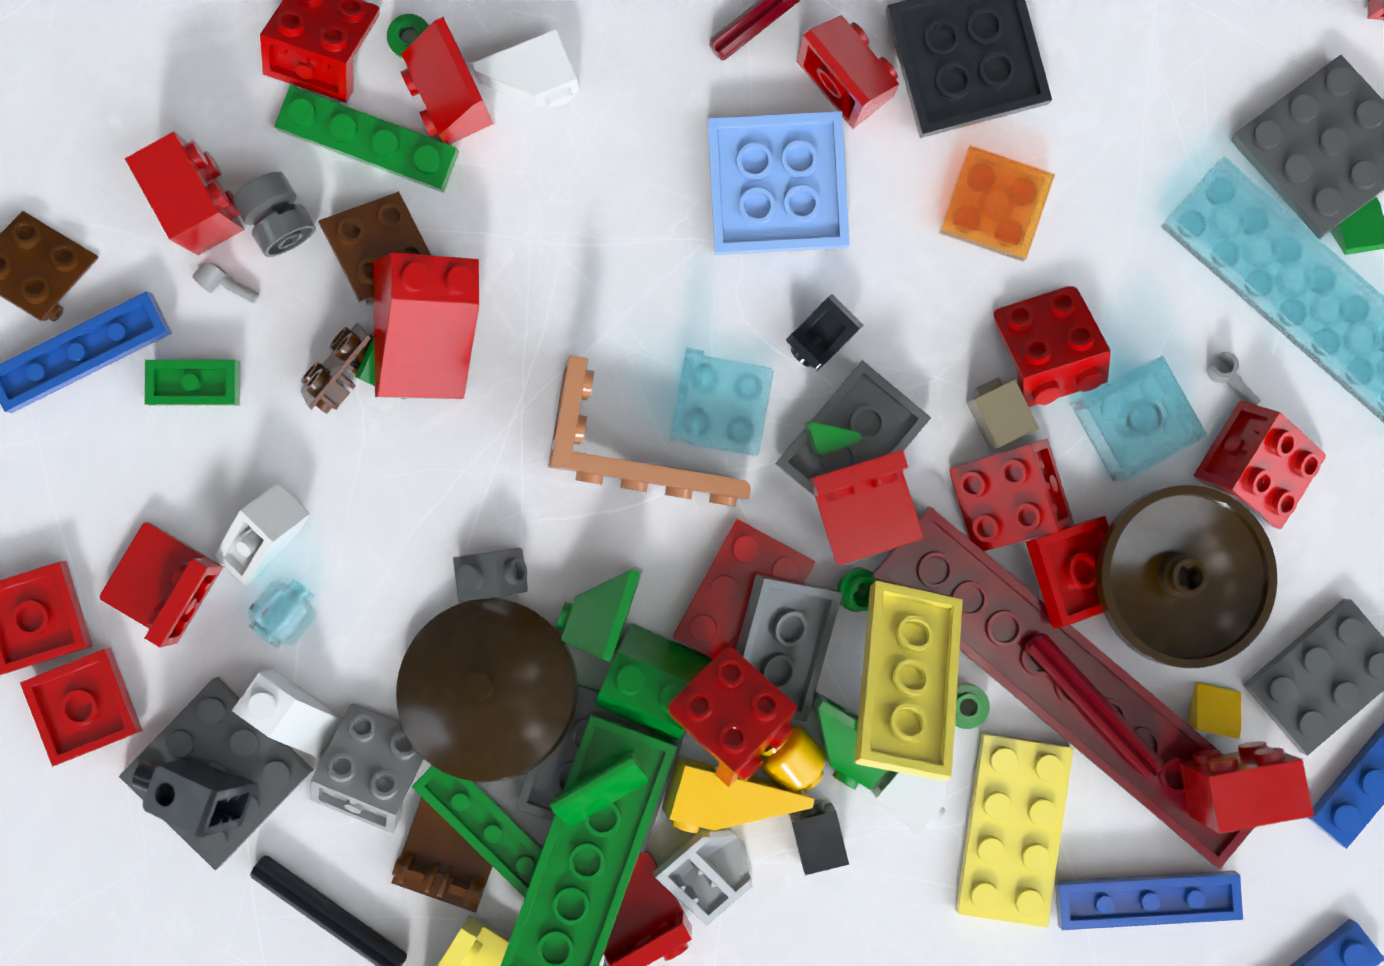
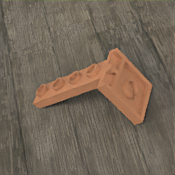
M569 355L564 367L548 468L575 471L576 481L602 485L603 476L621 479L620 488L647 492L648 484L666 486L665 495L691 499L693 491L710 494V503L736 507L737 498L749 499L751 487L745 480L573 452L574 444L580 445V443H583L587 416L579 415L581 400L587 401L591 396L594 371L586 369L588 358Z

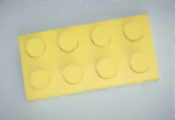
M875 581L870 586L855 764L940 781H946L952 777L963 599L881 581Z
M981 732L955 908L958 914L1048 928L1074 748L1068 745Z

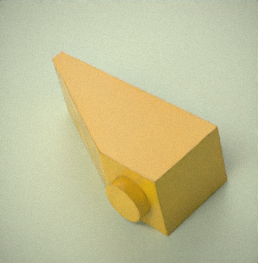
M677 756L662 810L672 820L671 825L675 828L698 833L699 827L714 831L810 809L813 807L815 799L803 789L798 792L783 790L773 781L751 776L746 782L738 778L728 788L715 775L717 766Z

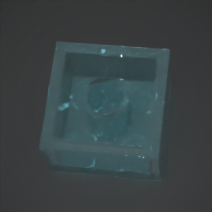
M1164 356L1146 361L1070 403L1113 481L1129 480L1208 436Z

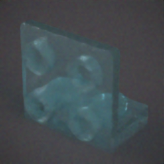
M686 348L670 441L757 456L760 452L774 370L770 367L704 356L703 350Z

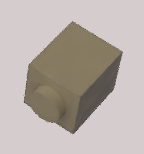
M999 377L975 388L974 390L978 397L966 402L989 450L1000 448L1039 429L1016 380L1003 385Z

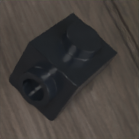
M831 294L786 338V341L791 346V353L801 364L806 367L812 366L816 371H819L864 325Z

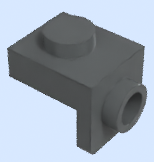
M521 548L453 557L459 602L502 597L528 591L527 566L524 562L523 550Z

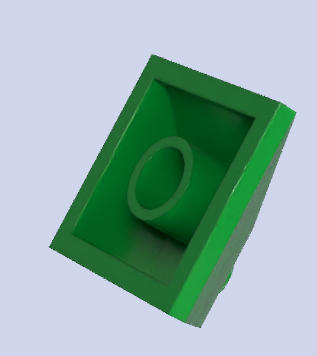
M633 567L577 595L573 604L565 602L557 623V628L564 630L561 641L611 662L615 655L643 569Z
M816 691L812 704L827 761L835 769L832 776L856 790L859 783L871 790L888 770L854 763L858 716Z

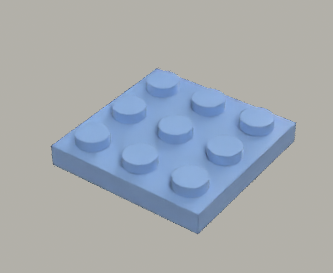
M842 111L708 118L715 255L841 249L849 247Z

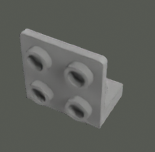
M350 704L310 781V800L393 834L401 818L403 802L424 759L408 740L400 722L359 705Z

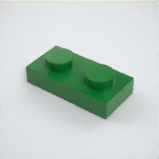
M145 360L144 405L240 406V361Z

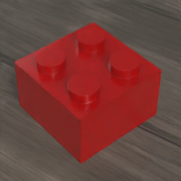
M173 131L124 158L167 237L172 242L196 255H200L245 230L238 218L240 214L232 202L234 195L230 190L224 192L216 179L222 175L216 161L208 151L203 153L194 140L187 142Z
M1254 741L1238 745L1239 752L1222 754L1221 750H1204L1193 753V760L1179 762L1189 817L1219 834L1314 816L1303 759L1285 753L1283 748H1271L1264 741Z

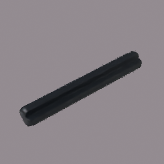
M263 856L253 867L250 873V877L375 966H403L407 959L406 952L271 857Z

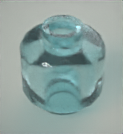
M294 579L289 585L281 581H272L249 607L248 616L252 622L248 627L275 648H278L281 643L286 646L294 645L317 617L316 609L310 603L314 595Z

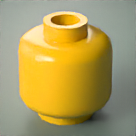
M791 725L794 731L779 748L774 749L769 745L759 756L763 760L760 768L780 789L791 792H798L802 789L808 791L818 785L823 778L824 772L822 769L826 761L825 751L804 728L798 725Z

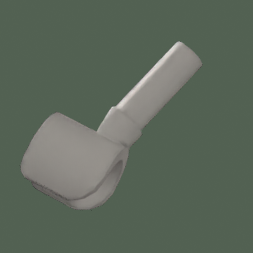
M212 263L202 264L192 276L209 293H212L221 284L226 289L252 303H255L259 296L257 292L234 281L221 267Z
M1222 352L1219 357L1228 365L1229 373H1221L1211 363L1207 368L1209 378L1214 382H1227L1247 403L1258 405L1261 400L1236 373L1239 368L1236 356L1230 352Z

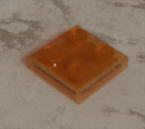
M970 145L966 151L939 233L1022 262L1025 261L1055 174Z

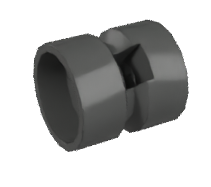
M271 172L255 178L241 187L232 197V202L244 223L254 225L252 236L266 257L281 255L296 248L309 239L316 231V226L304 206L294 204L297 195L282 172Z

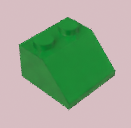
M631 624L599 691L595 706L679 742L685 729L669 715V704L713 659L635 624Z

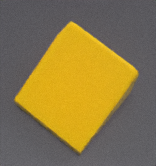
M1195 682L1187 724L1196 730L1240 739L1241 692Z

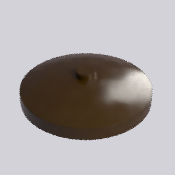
M1194 485L1154 490L1126 506L1110 524L1103 537L1095 569L1099 603L1105 618L1116 635L1129 648L1142 657L1155 663L1179 668H1203L1217 665L1233 658L1246 649L1258 637L1270 617L1278 584L1274 551L1265 530L1256 517L1245 506L1229 495L1208 487Z
M494 598L470 600L457 604L430 620L409 645L399 669L396 687L399 719L414 749L423 759L438 770L456 778L475 782H497L515 778L537 767L546 760L566 735L574 717L578 698V679L574 659L567 644L561 641L562 636L546 619L528 607L512 601Z

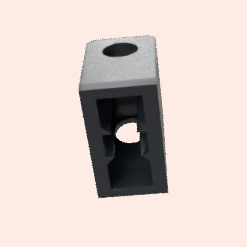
M190 759L176 760L158 765L144 760L136 768L132 778V785L134 787L147 791L142 804L144 811L200 838L242 826L256 786V782Z

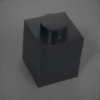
M822 799L814 800L812 808L789 813L805 876L849 865L837 812L832 803L824 805Z

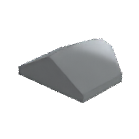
M730 828L699 832L653 872L655 878L706 926L753 887L748 869L745 844Z

